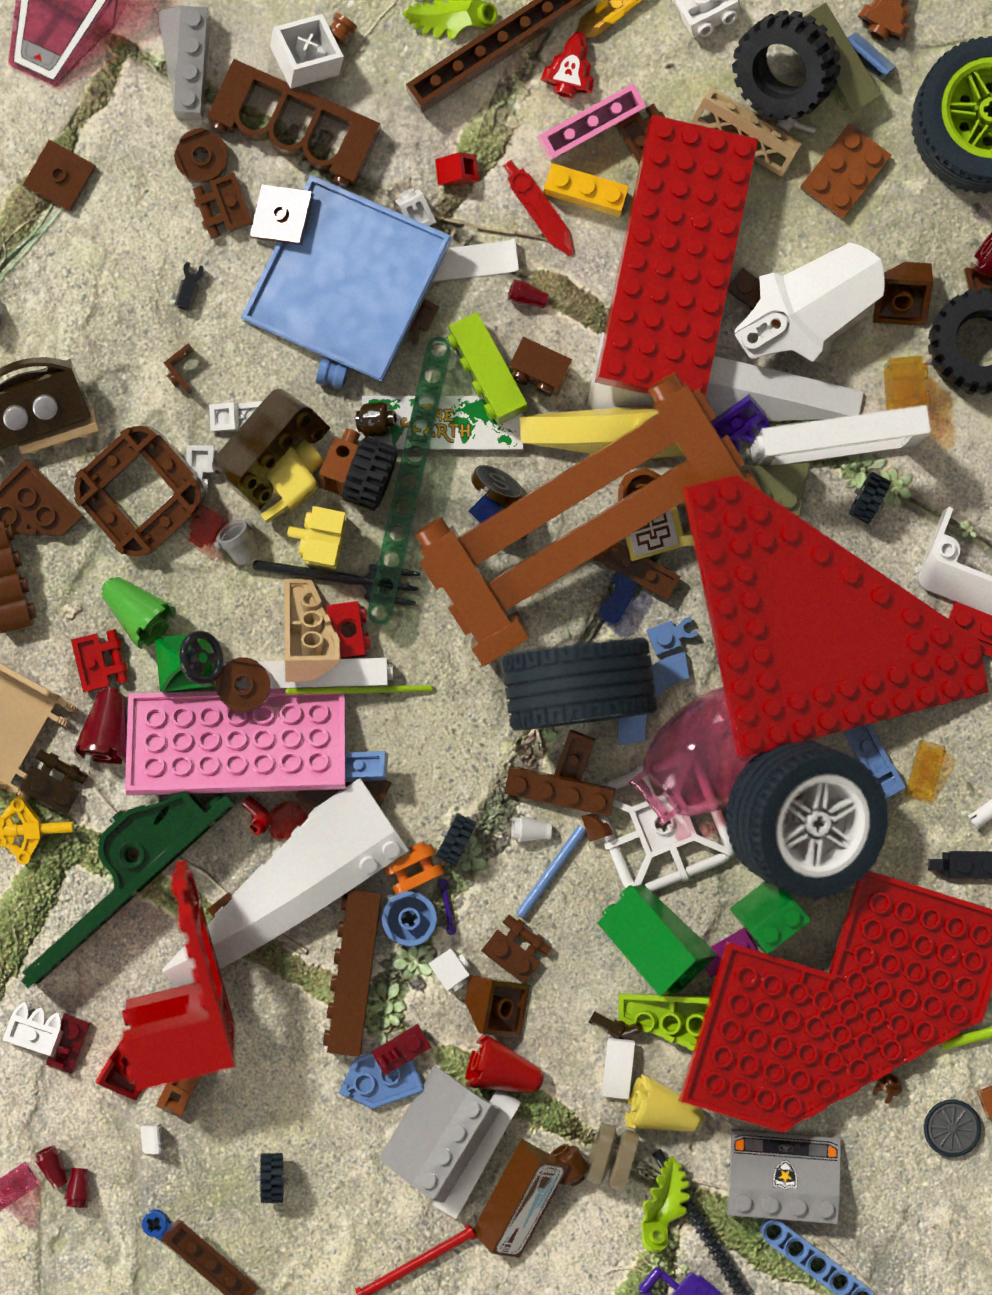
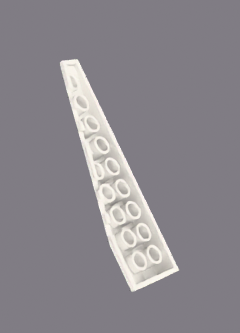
M602 332L586 410L654 405V399L651 395L595 383L604 332ZM714 356L705 399L716 417L750 394L766 412V417L770 422L788 420L808 421L859 415L864 392Z
M360 778L314 808L308 815L309 818L301 826L298 825L291 833L292 836L282 846L279 845L272 853L273 856L265 864H261L231 896L232 899L225 907L222 906L214 914L215 917L208 924L220 969L301 923L409 851L397 830ZM184 946L162 971L174 988L194 983L192 969L195 968L193 959L188 960Z

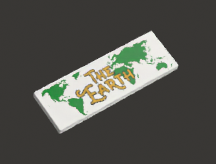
M362 396V405L386 402L390 406L391 411H396L397 426L393 427L391 434L386 437H374L372 439L397 447V450H523L520 435V415L498 425L495 419L490 420L483 406L486 402L482 396Z

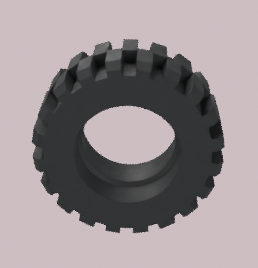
M787 10L779 11L775 15L771 13L758 21L741 37L738 42L739 46L734 51L733 57L736 61L732 64V72L737 73L738 76L734 79L736 87H741L743 90L740 94L745 101L749 99L753 103L751 107L755 111L763 110V115L772 118L774 115H777L778 120H787L790 116L792 119L801 118L804 114H809L830 95V92L838 82L836 78L840 75L841 66L836 63L841 58L839 50H834L833 47L837 43L833 36L829 38L825 33L828 30L825 25L818 26L815 23L816 18L811 15L804 18L802 17L803 13L799 11H793L789 15ZM770 45H785L800 55L806 67V81L802 86L786 85L772 74L767 62V51Z
M981 288L979 291L971 289L965 291L962 295L958 294L952 298L938 313L929 331L928 339H930V344L928 345V352L932 354L933 360L931 363L934 369L938 368L941 373L939 377L943 381L947 379L951 382L952 388L956 390L959 388L964 389L966 394L973 395L976 392L981 395H987L992 392V365L978 366L972 364L962 356L956 341L957 333L966 321L972 318H985L992 321V292H990V288Z

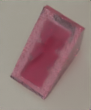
M26 1162L0 1178V1211L40 1185Z

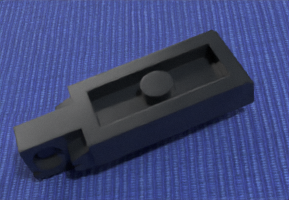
M992 851L942 852V859H928V870H942V877L992 879Z

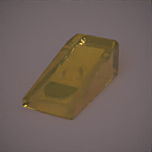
M923 740L918 741L905 795L932 801L946 753L945 746Z

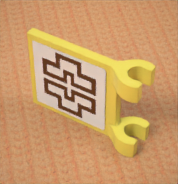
M677 506L625 537L631 561L679 547L694 545L691 530L684 533L682 531Z

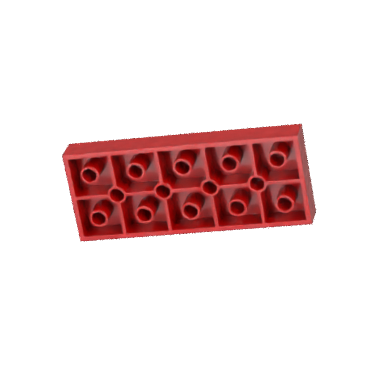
M652 115L647 126L595 383L651 395L648 389L653 384L676 372L682 383L686 382L691 392L699 388L703 396L706 397L758 142L757 138Z

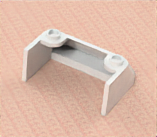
M948 507L942 512L918 573V583L927 592L953 602L957 601L992 615V576L957 563L960 545L956 539L944 534L953 512V508Z

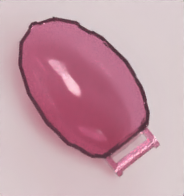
M723 686L706 692L680 708L658 730L645 755L643 771L628 782L631 787L635 786L661 819L659 820L661 825H664L676 814L680 816H696L726 807L731 788L737 776L755 755L759 754L742 758L738 757ZM645 776L651 779L673 807L670 813L644 782L643 778Z

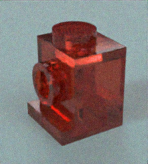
M202 504L199 509L203 513L201 516L196 515L191 522L189 529L192 531L188 539L189 542L201 549L204 545L211 548L217 534L227 522L224 517Z

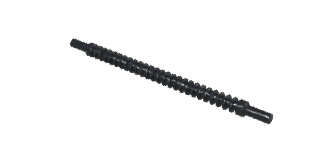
M660 1148L654 1151L652 1156L661 1169L662 1167L666 1168L664 1162L668 1160ZM686 1189L681 1190V1191L684 1192V1193H687V1194L690 1193V1190H689V1189H687V1190H686ZM691 1196L688 1201L680 1204L687 1209L689 1214L687 1219L693 1221L692 1227H697L696 1233L701 1234L700 1240L705 1241L704 1247H709L708 1253L713 1254L712 1260L718 1262L716 1267H721L720 1273L726 1275L724 1280H729V1288H734L732 1293L750 1295L752 1292L746 1290L747 1284L742 1283L743 1277H738L739 1271L734 1270L735 1264L729 1262L731 1257H726L727 1251L721 1249L723 1244H718L719 1238L713 1236L715 1231L709 1229L710 1223H705L706 1217L701 1216L702 1210L697 1209L698 1203H693L694 1197Z

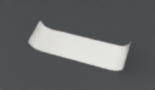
M515 238L501 242L449 248L433 282L517 271L519 266Z

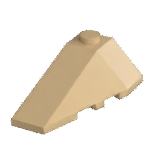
M284 579L285 682L314 681L340 663L339 637L332 628L328 614L326 615L312 579Z

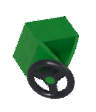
M194 631L185 635L155 637L160 692L215 688L216 679L220 676L223 669L224 656L221 645L211 633Z

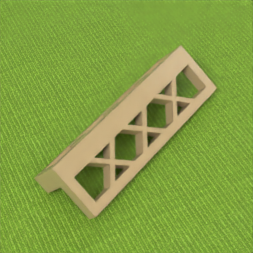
M713 87L705 95L691 120L692 124L714 129L718 127V130L725 131L724 126L733 125L737 128L740 135L757 138L762 150L755 152L754 161L780 177L784 175L792 159L803 144V141ZM704 109L714 114L715 123L709 124L700 118ZM778 152L786 157L782 167L772 162L770 153Z

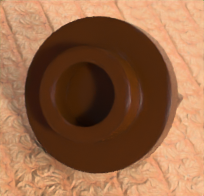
M889 1073L878 1079L873 1095L876 1096L879 1091L883 1090L888 1093L884 1102L886 1104L890 1103L893 1096H899L903 1090L899 1078Z

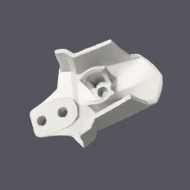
M850 242L786 275L775 272L759 276L761 299L747 318L735 329L734 334L746 355L751 359L793 350L811 362H823L830 354L831 342L864 319L872 306L883 297L884 270L881 259L868 249ZM774 319L779 320L781 323L780 328L771 329V321ZM755 334L758 337L757 342L750 343L747 340L748 335Z

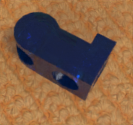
M615 571L610 581L616 587L610 598L600 605L598 611L600 620L608 625L615 624L620 620L639 586V583Z

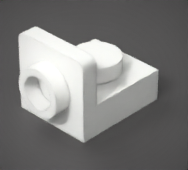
M408 189L399 195V199L395 200L402 215L428 226L436 223L431 209L419 189Z

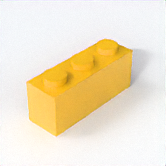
M551 163L544 186V195L620 218L629 186Z

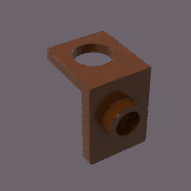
M189 343L164 362V365L170 371L166 375L176 388L181 385L188 395L192 390L173 366L194 351Z

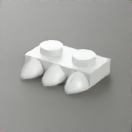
M25 1002L20 1004L11 1016L3 1041L54 1057L63 1035V1031L60 1030L61 1020L59 1014H53L44 1025L45 1015L42 1008L35 1010L28 1019L27 1004Z

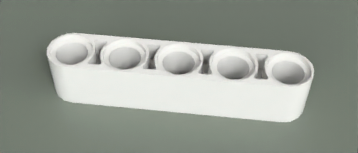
M496 1090L489 1102L500 1107L501 1110L444 1203L434 1201L432 1204L433 1207L455 1219L463 1208L521 1101L503 1091Z

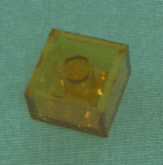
M923 357L889 358L883 366L887 411L924 405L930 406V391L925 390L924 383L925 379H928V365L923 363Z

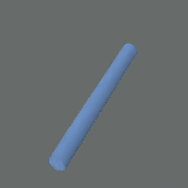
M581 825L576 827L516 911L522 918L525 919L585 835L586 829Z

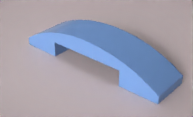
M871 724L843 731L857 759L865 764L867 769L871 770L873 775L877 777L878 783L881 784L882 790L885 793V799L906 788Z

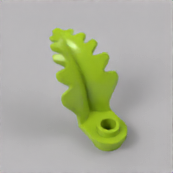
M423 0V7L419 3H414V8L408 6V10L403 11V16L408 19L409 25L414 22L415 30L423 27V35H427L433 28L434 38L436 39L440 38L446 31L448 38L453 40L468 26L483 29L490 28L498 18L496 7L492 3L481 0H447V2L434 0L433 5L427 0Z
M673 1156L664 1162L666 1168L662 1167L660 1169L663 1177L657 1176L656 1178L659 1188L653 1187L650 1189L653 1200L645 1201L642 1205L645 1216L641 1221V1242L643 1247L652 1253L661 1252L667 1247L669 1223L687 1213V1209L680 1204L690 1199L689 1194L681 1191L689 1187V1182L682 1181L687 1174L685 1171L679 1170L682 1168V1165L677 1163L676 1158Z

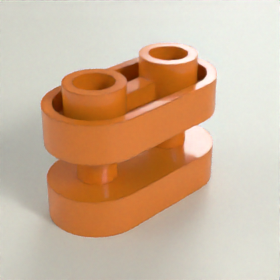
M424 841L410 847L412 853L399 857L383 868L387 877L392 874L396 875L399 883L392 886L396 895L418 887L445 873L441 863L433 866L429 857L436 854L432 844L426 846ZM419 862L423 872L409 878L405 868Z

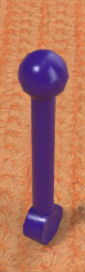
M441 879L438 886L442 889L448 923L446 932L449 935H454L457 932V928L453 925L447 891L449 882L446 879Z

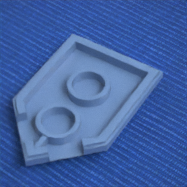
M369 1052L360 1057H355L339 1093L371 1109H376L424 1091L414 1058L384 1075L372 1053Z

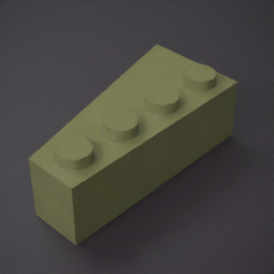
M827 3L814 5L804 11L802 17L806 18L811 15L816 18L815 23L818 26L824 24L828 29L825 33L829 38L833 36L837 43L833 47L834 50H839L841 59L836 64L841 66L840 75L836 78L838 82L833 91L837 96L836 101L840 108L848 113H853L879 97L881 93Z
M810 463L741 466L738 468L741 473L749 469L763 493L799 517Z

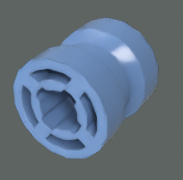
M322 358L317 372L316 384L323 386L330 384L335 389L343 390L348 367L339 363H332L330 359Z

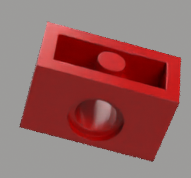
M358 601L326 605L332 628L339 637L340 659L367 656L366 650L371 649L369 633H363L362 623H367L365 607H360ZM347 623L354 624L357 629L356 634L351 638L344 637L341 632L342 627Z

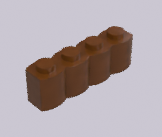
M5 519L0 520V633L32 626L34 624L33 619L37 618L35 605L33 602H28L26 595L27 592H30L26 576L21 577L19 567L23 566L19 550L14 551L12 546V540H15L14 530L11 524L7 525Z

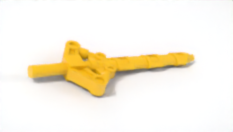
M21 795L16 796L11 801V805L0 815V847L9 849V852L16 856L18 863L23 865L32 859L33 853L43 834L74 832L73 822L42 823V819L38 817L27 803L26 798ZM17 813L23 824H14L11 817ZM19 835H24L22 847L13 844L15 837Z

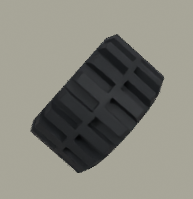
M366 436L360 442L349 467L342 490L343 500L375 511L385 495L398 457L397 447Z

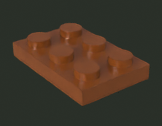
M848 123L803 182L800 189L843 220L889 160L891 154Z

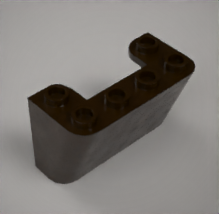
M275 389L264 399L215 456L212 469L226 483L258 509H261L270 500L273 493V485L265 478L270 470L275 467L277 462L299 437L309 444H314L324 437L330 427L313 409L283 389Z

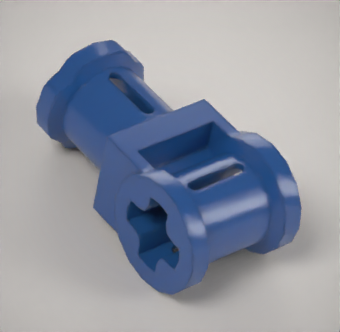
M159 1209L150 1210L142 1221L143 1232L150 1237H155L159 1241L173 1225V1222L167 1218V1215ZM156 1217L159 1218V1225L161 1226V1228L156 1226L154 1229H152L150 1227L151 1221L149 1220V1218L152 1220H154Z

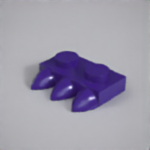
M750 394L710 422L720 439L726 435L729 436L738 453H740V443L737 438L748 443H754L755 434L752 427L758 431H761L763 428H770L766 412Z

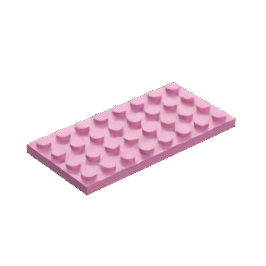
M270 689L269 696L261 707L249 712H238L228 708L220 700L216 691L128 694L126 796L178 794L184 791L187 794L345 789V694L288 695L285 692L286 689Z

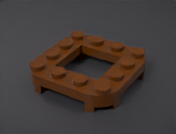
M133 426L122 430L119 437L84 469H80L77 472L74 484V500L79 507L85 509L116 545L114 548L118 552L137 557L148 555L157 550L201 508L206 492L198 475L158 430L149 426ZM142 454L174 493L164 505L140 527H137L105 488Z

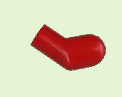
M249 795L241 805L251 813L250 832L258 836L264 834L268 828V811Z

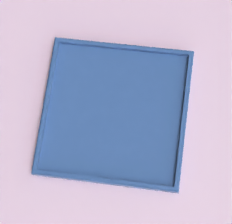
M310 175L303 190L311 191L314 197L303 245L277 242L241 319L384 383L450 247L453 237Z

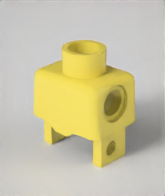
M305 440L291 447L265 476L273 485L272 494L282 498L260 514L267 524L287 509H290L292 512L318 491V483L312 473L322 467L324 461L314 446Z

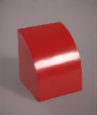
M458 152L435 159L438 186H458L479 181L477 155Z

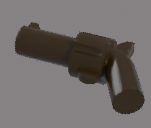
M596 1011L593 1012L588 1022L608 1030V1034L617 1039L628 1038L643 1031L640 1022L625 1027L624 1021L616 1019L613 1021Z

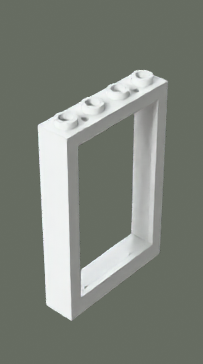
M927 405L763 428L754 440L752 447H750L751 462L757 465L798 464L917 447L931 433Z

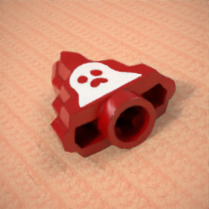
M575 32L566 42L563 53L556 55L551 66H546L541 81L554 86V93L565 98H575L576 92L592 93L594 78L590 76L591 64L586 59L588 46L585 34Z

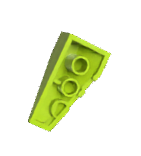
M619 993L618 1021H624L627 1025L640 1022L644 1032H650L665 1038L664 1040L677 1043L694 1051L710 995L669 994L659 997L658 994Z

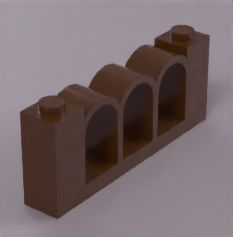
M233 59L207 116L212 124L211 127L225 134L226 131L234 133L237 128L242 136L251 141L257 142L270 138L275 150L282 155L291 157L304 152L305 159L310 166L316 170L330 171V175L334 177L333 181L344 187H348L349 184L354 187L356 186L381 131V124L377 121L302 88L295 87L290 89L286 81L236 59ZM255 86L281 96L269 123L259 130L248 129L241 122L243 112ZM289 101L315 111L304 137L294 145L282 144L275 137L276 129ZM323 116L349 126L338 152L329 160H318L309 152L310 144Z

